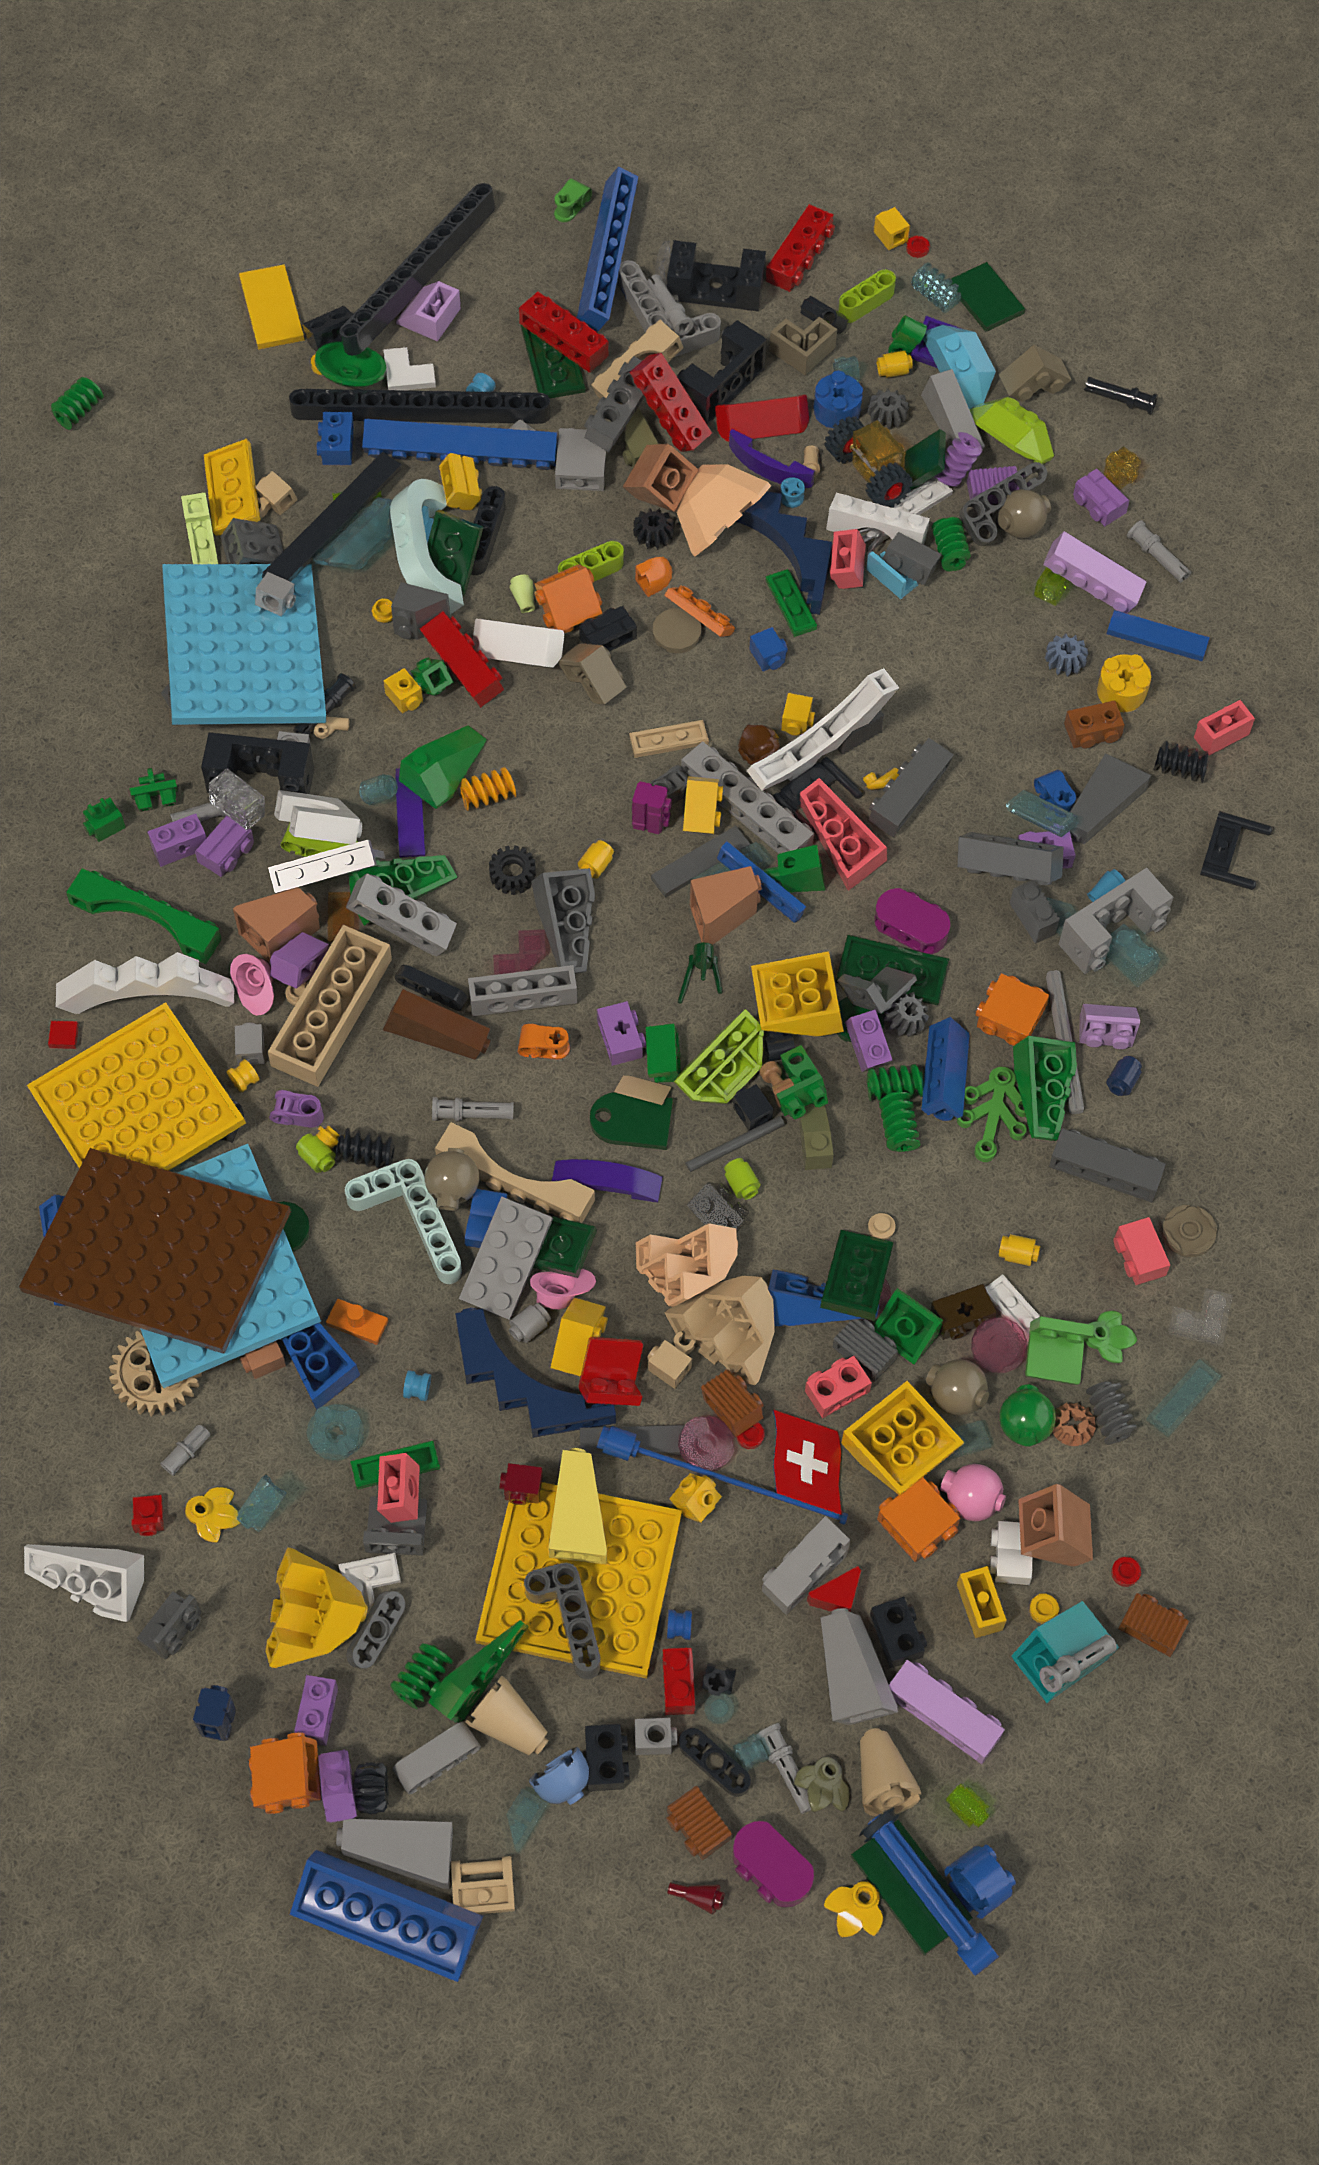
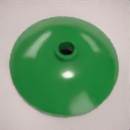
M333 342L320 347L315 354V365L319 372L328 380L344 387H368L382 380L386 373L384 359L368 347L361 354L351 356L345 353L342 342Z

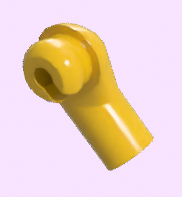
M893 768L878 779L874 772L867 774L863 777V781L867 785L865 787L869 790L885 788L890 779L896 780L899 776L897 774L898 769Z

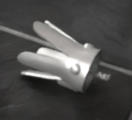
M867 528L859 531V533L869 531L862 536L864 542L875 538L868 547L867 554L875 550L885 539L889 538L886 533L876 528Z

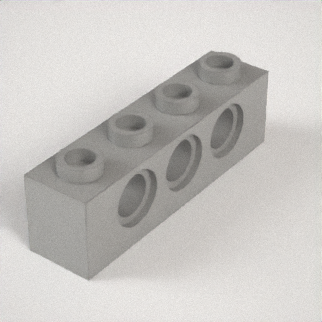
M365 874L356 881L346 906L347 909L436 957L447 950L457 924L450 920L447 915L435 912L428 908L424 902L410 898L401 889L391 887L383 883L379 877ZM377 897L382 900L383 905L378 902ZM400 910L404 912L405 917L401 915ZM422 922L426 924L428 930L423 927Z
M573 965L468 978L472 1016L577 1003V986Z

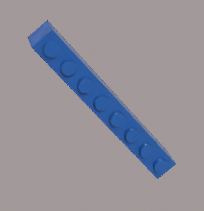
M619 166L605 182L577 319L585 322L595 332H598L610 317L638 176Z
M365 419L362 448L365 453H368V456L374 458L381 452H384L385 454L392 455L394 459L403 460L407 456H416V459L420 461L440 458L442 462L448 454L454 453L461 457L473 458L474 465L478 464V461H487L488 465L502 466V463H512L513 467L525 468L526 464L536 465L538 469L548 470L550 466H556L557 432Z

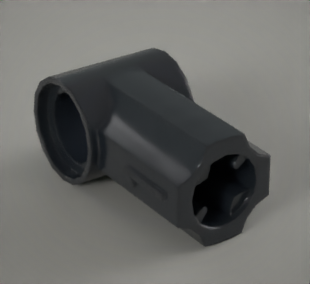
M813 296L804 299L800 306V314L813 322L818 317L822 318L837 329V334L844 332L847 327V318L844 314Z
M764 1030V1044L766 1052H769V1057H767L769 1062L781 1060L780 1055L795 1048L792 1034Z
M708 1663L702 1689L709 1690V1694L720 1696L721 1693L731 1695L737 1669Z

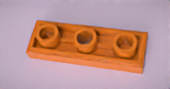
M683 585L668 588L664 596L720 637L733 634L735 626L729 623L730 619L722 613H715L711 610V605L705 600L696 599L692 596L693 592Z

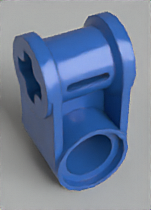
M1058 769L1034 779V788L1037 794H1041L1039 797L1045 802L1052 815L1058 819H1066L1076 801V794L1066 781L1063 773Z

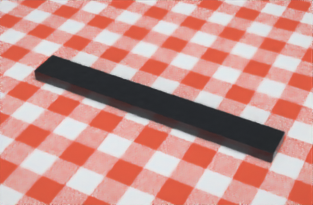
M381 452L262 572V578L269 572L291 582L401 470L402 464Z

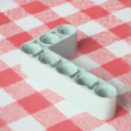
M405 1159L354 1178L346 1184L345 1195L347 1205L355 1211H362L403 1195L440 1281L445 1284H453L461 1278L460 1257L439 1209L436 1207V1202L425 1186L424 1175L416 1161ZM407 1173L415 1174L414 1177L409 1179L403 1177ZM381 1183L390 1184L386 1188L377 1187ZM357 1192H361L364 1194L360 1198L352 1197V1195ZM416 1196L425 1197L424 1200L419 1202L413 1200ZM426 1219L435 1220V1222L430 1225L422 1223ZM436 1242L445 1243V1245L441 1248H435L432 1246ZM446 1265H453L456 1267L454 1270L449 1272L443 1270V1267H445Z

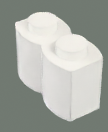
M998 1521L997 1529H992L991 1546H996V1556H991L990 1574H995V1582L1030 1585L1032 1579V1557L1021 1555L1020 1522Z

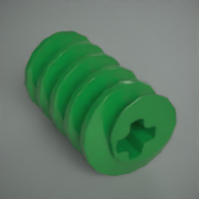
M81 377L76 383L71 385L70 389L64 392V395L52 403L51 411L53 416L61 426L71 430V422L77 424L79 422L78 417L84 418V410L90 412L92 409L91 405L96 406L98 404L97 398L103 399V392L92 380Z
M949 517L935 521L931 527L938 553L941 554L942 568L949 572L963 569L966 562L970 559L971 553L968 550L969 546L966 542L967 539L964 535L965 531L962 527L961 519Z
M911 1064L909 1072L905 1065H901L898 1072L894 1066L889 1067L888 1074L884 1067L879 1068L877 1075L873 1068L868 1069L866 1084L869 1101H871L872 1094H875L877 1100L880 1101L883 1093L888 1095L893 1092L904 1091L911 1094V1098H913L914 1090H917L920 1097H923V1076L916 1064Z
M893 1092L883 1097L879 1102V1108L882 1110V1125L885 1129L884 1136L887 1139L886 1146L889 1150L895 1152L913 1151L921 1146V1142L915 1140L919 1137V1132L914 1130L917 1127V1122L912 1119L916 1115L914 1111H910L913 1109L914 1104L911 1101H907L912 1097L907 1092Z
M424 1643L419 1646L422 1654L414 1653L412 1655L414 1663L407 1662L405 1664V1669L408 1673L399 1672L397 1676L400 1682L392 1681L390 1684L396 1696L416 1710L418 1708L413 1701H425L421 1691H431L428 1682L436 1683L439 1681L435 1675L436 1671L443 1674L447 1672L442 1663L446 1662L451 1665L454 1663L438 1647Z

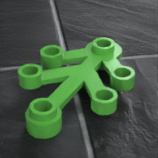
M1006 1067L993 1069L987 1082L977 1087L968 1086L965 1088L964 1102L969 1105L975 1104L979 1097L994 1091L991 1100L972 1110H963V1116L969 1117V1121L965 1122L961 1117L957 1118V1123L960 1127L968 1128L974 1121L988 1114L983 1140L977 1142L974 1150L976 1158L981 1162H990L995 1158L997 1147L993 1141L999 1117L1009 1129L1012 1139L1022 1140L1026 1134V1126L1016 1121L1003 1102L1005 1093L1014 1104L1015 1113L1020 1117H1026L1025 1111L1019 1108L1023 1104L1020 1094L1014 1087L1016 1081L1015 1074ZM1005 1076L1007 1080L1001 1081L998 1077ZM973 1093L975 1097L969 1098L966 1094ZM1019 1128L1023 1133L1016 1134L1013 1130ZM988 1146L991 1150L984 1151L981 1147Z

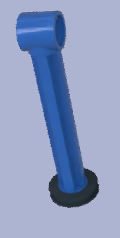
M894 1807L883 1814H879L868 1823V1826L861 1831L859 1836L864 1835L866 1837L864 1843H867L872 1838L876 1840L958 1948L956 1952L975 1976L998 1959L999 1956L984 1936L973 1929L895 1827L893 1822L900 1814L894 1815L892 1813Z

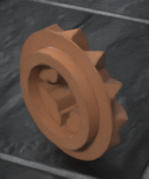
M1066 1402L1064 1405L1056 1408V1423L1052 1433L1057 1440L1068 1446H1080L1092 1438L1096 1429L1095 1417L1092 1416L1088 1407L1085 1408L1078 1402L1074 1404ZM1070 1415L1075 1421H1082L1078 1424L1077 1432L1073 1426L1065 1425L1069 1422Z

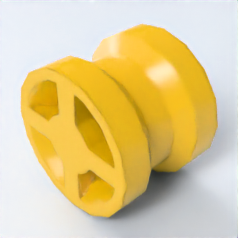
M246 1059L240 1061L238 1067L230 1068L226 1071L230 1081L241 1093L247 1089L249 1084H255L260 1080L255 1069Z

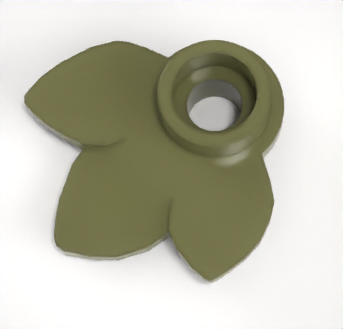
M823 1757L814 1765L804 1766L797 1772L794 1785L807 1789L808 1801L812 1812L820 1811L831 1803L841 1812L848 1806L849 1789L841 1779L842 1769L835 1759ZM825 1767L832 1771V1776L825 1772Z

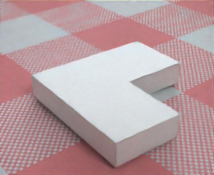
M407 347L384 350L388 390H414L436 387L433 364L409 366Z
M395 1553L339 1564L340 1573L361 1591L365 1605L368 1608L367 1615L375 1602L373 1588L401 1582Z

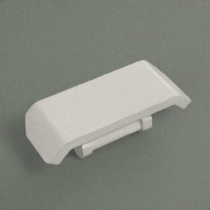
M476 618L473 635L475 645L473 649L476 652L481 650L486 658L554 667L562 658L564 631Z

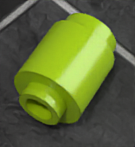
M309 1133L298 1141L296 1145L298 1155L316 1173L327 1172L334 1166L335 1152L317 1136Z
M737 1158L730 1161L724 1167L726 1172L725 1178L737 1198L748 1200L758 1194L761 1184L748 1162H744L742 1158Z

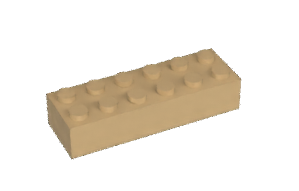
M343 925L271 1045L268 1051L271 1067L317 1087L320 1085L392 961L390 944Z

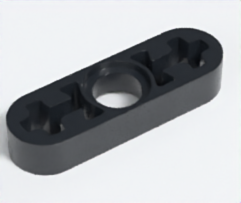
M401 965L394 976L400 985L424 996L428 994L432 996L433 1000L456 1011H461L468 1000L467 995L459 988L409 965Z
M689 1728L682 1732L679 1738V1748L688 1759L728 1794L740 1797L748 1792L751 1778L741 1765L699 1729ZM695 1736L698 1737V1746L703 1750L706 1745L710 1747L704 1752L701 1760L697 1758L700 1755V1751L697 1748L691 1747L688 1749L686 1747L687 1737L693 1739ZM711 1755H718L723 1760V1766L718 1770H711L706 1764L707 1758ZM728 1765L733 1767L729 1771L732 1776L738 1778L741 1775L743 1777V1788L740 1786L732 1788V1780L727 1775L724 1776V1779L719 1777L725 1773Z

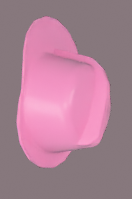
M238 955L232 961L230 974L240 1001L253 1015H264L270 1010L274 1000L272 987L274 978L270 976L271 966L265 960L253 955Z
M581 1269L578 1278L555 1272H540L533 1275L530 1279V1285L536 1291L537 1303L544 1308L557 1310L568 1307L575 1295L590 1291L596 1283L595 1276L585 1269Z

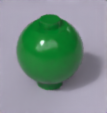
M1021 1385L1017 1388L1016 1392L1009 1395L1003 1402L999 1412V1422L1002 1431L1011 1441L1029 1447L1043 1442L1050 1436L1056 1423V1413L1051 1401L1039 1392L1037 1387Z

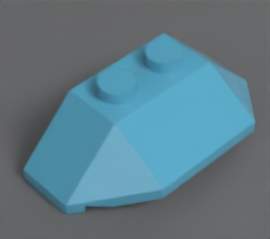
M940 325L927 330L923 340L940 373L953 369L969 409L984 403L996 371L976 332L946 325Z

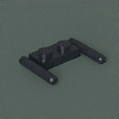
M824 757L820 763H816L782 788L779 793L773 795V798L781 807L789 809L799 822L807 824L813 832L814 828L796 810L801 808L800 792L818 778L828 787L833 785L835 781H838L856 799L863 796V791L828 757Z
M1219 811L1200 875L1254 890L1257 886L1255 880L1228 873L1241 828L1269 836L1273 829L1270 825Z

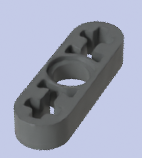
M385 1591L377 1597L347 1650V1661L352 1667L365 1669L371 1667L376 1661L405 1609L404 1597L399 1592ZM387 1599H393L394 1610H388ZM375 1621H378L382 1626V1633L378 1638H374L370 1633V1626ZM368 1642L374 1643V1646H367ZM358 1650H364L365 1660H359Z

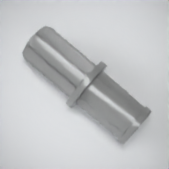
M197 1425L182 1442L178 1441L176 1443L177 1447L160 1465L170 1475L174 1476L189 1458L193 1459L195 1457L193 1453L210 1437L209 1431L204 1426Z

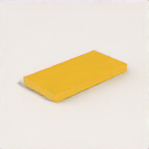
M285 264L239 273L258 350L304 341Z
M246 438L204 454L213 533L216 536L222 535L233 518L254 522L260 521L251 443Z

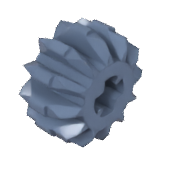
M1066 633L1063 635V638L1056 635L1053 642H1049L1047 645L1045 659L1046 662H1049V669L1057 668V675L1061 671H1065L1067 677L1071 671L1078 674L1080 668H1084L1086 665L1088 649L1085 648L1084 641H1077L1076 635L1072 638H1069Z

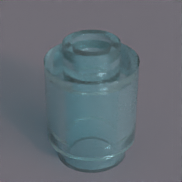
M385 774L362 781L359 787L360 797L368 805H374L391 799L397 792V782L391 775Z

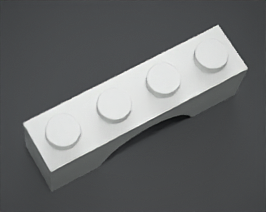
M836 493L829 509L826 530L835 532L870 527L883 531L892 540L900 532L924 545L930 518Z

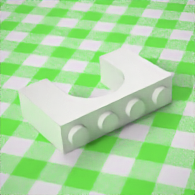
M278 790L274 816L280 821L290 822L289 832L294 837L354 844L357 838H360L362 822L338 798Z

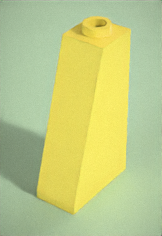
M571 1448L569 1451L563 1450L548 1548L549 1558L606 1564L607 1547L591 1453H586L585 1450L580 1448Z

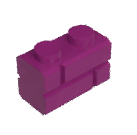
M641 781L637 783L632 799L633 829L642 831L647 829L650 833L660 834L663 827L669 826L671 812L669 811L672 799L667 798L668 790L666 787L652 786L650 783Z

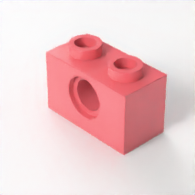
M407 1453L380 1457L377 1511L391 1523L418 1519L420 1466Z

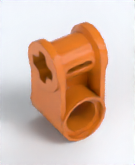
M524 1024L521 1028L517 1052L523 1057L531 1055V1058L563 1059L570 1052L568 1033L561 1027Z

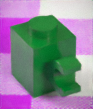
M110 797L105 800L101 798L100 803L94 806L89 804L87 809L83 811L85 822L82 823L87 834L89 836L94 835L98 842L126 828L122 814Z

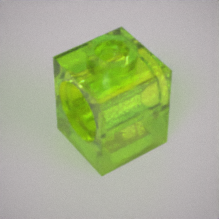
M1046 567L1036 582L1034 596L1056 606L1068 587L1069 580Z

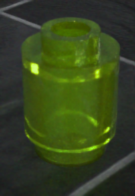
M962 1783L945 1800L950 1805L949 1809L969 1828L973 1825L979 1828L990 1816L987 1812L990 1806L969 1786L966 1788Z

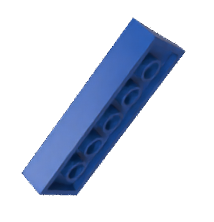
M315 1850L307 1859L290 1911V1915L456 1982L461 1978L483 1918L480 1914L318 1850Z

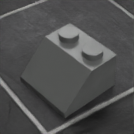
M400 583L391 605L394 634L403 639L413 638L418 640L424 637L420 628L442 611L450 618L448 594Z

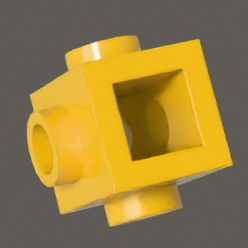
M690 1473L680 1482L679 1487L669 1499L678 1510H682L683 1516L701 1523L714 1510L715 1505L722 1496L715 1489V1482L708 1476L702 1475L701 1477Z

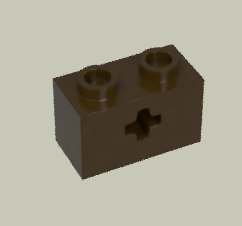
M984 1284L932 1301L930 1309L932 1313L943 1320L940 1330L943 1340L950 1337L951 1340L960 1339L967 1334V1331L977 1329V1331L985 1330L992 1325L997 1313Z

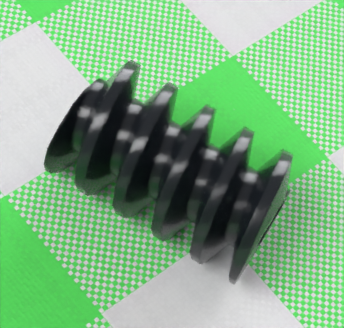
M1165 740L1159 748L1153 771L1156 770L1158 765H1161L1162 773H1165L1170 767L1172 776H1175L1178 770H1181V778L1183 779L1188 773H1191V781H1194L1198 775H1201V783L1203 784L1209 763L1208 751H1204L1201 757H1199L1197 748L1189 754L1188 746L1185 745L1180 752L1178 743H1175L1169 749V743Z
M347 1128L339 1138L336 1160H340L343 1155L344 1161L349 1163L354 1156V1161L357 1165L361 1164L363 1159H365L367 1167H370L374 1161L377 1169H381L385 1162L386 1166H389L393 1162L395 1153L392 1136H389L387 1141L383 1143L382 1134H378L375 1141H373L371 1132H368L363 1139L361 1138L360 1130H357L353 1137L351 1136L350 1128Z

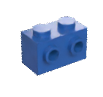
M323 412V422H318V435L322 438L321 441H317V456L322 457L323 465L352 464L354 432L352 412Z

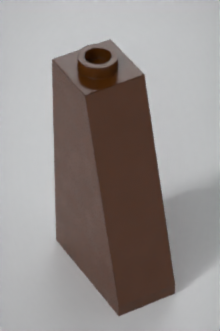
M402 989L392 1007L383 1031L476 1060L480 1052L485 1054L491 1039L487 1038L490 1028Z

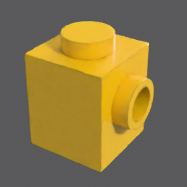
M895 207L882 211L875 216L874 233L888 250L908 241L910 225Z
M405 668L384 680L385 694L402 714L408 710H415L423 702L422 688Z
M788 693L782 717L781 731H786L790 735H799L806 732L808 727H813L815 712H811L813 697Z

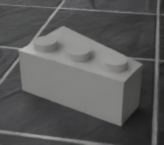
M825 1516L796 1548L791 1549L785 1555L783 1562L777 1568L773 1567L765 1574L762 1579L764 1581L762 1592L787 1615L847 1557L850 1539Z

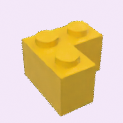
M573 1298L561 1318L550 1368L581 1376L588 1339L590 1337H600L601 1333L605 1331L608 1317H604L606 1306Z

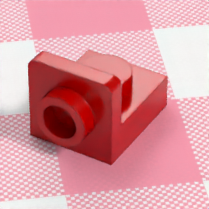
M162 1495L133 1497V1519L131 1523L135 1533H139L141 1536H153L157 1531L164 1530Z

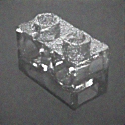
M225 769L209 782L210 803L245 830L251 828L265 816L264 796L229 769Z

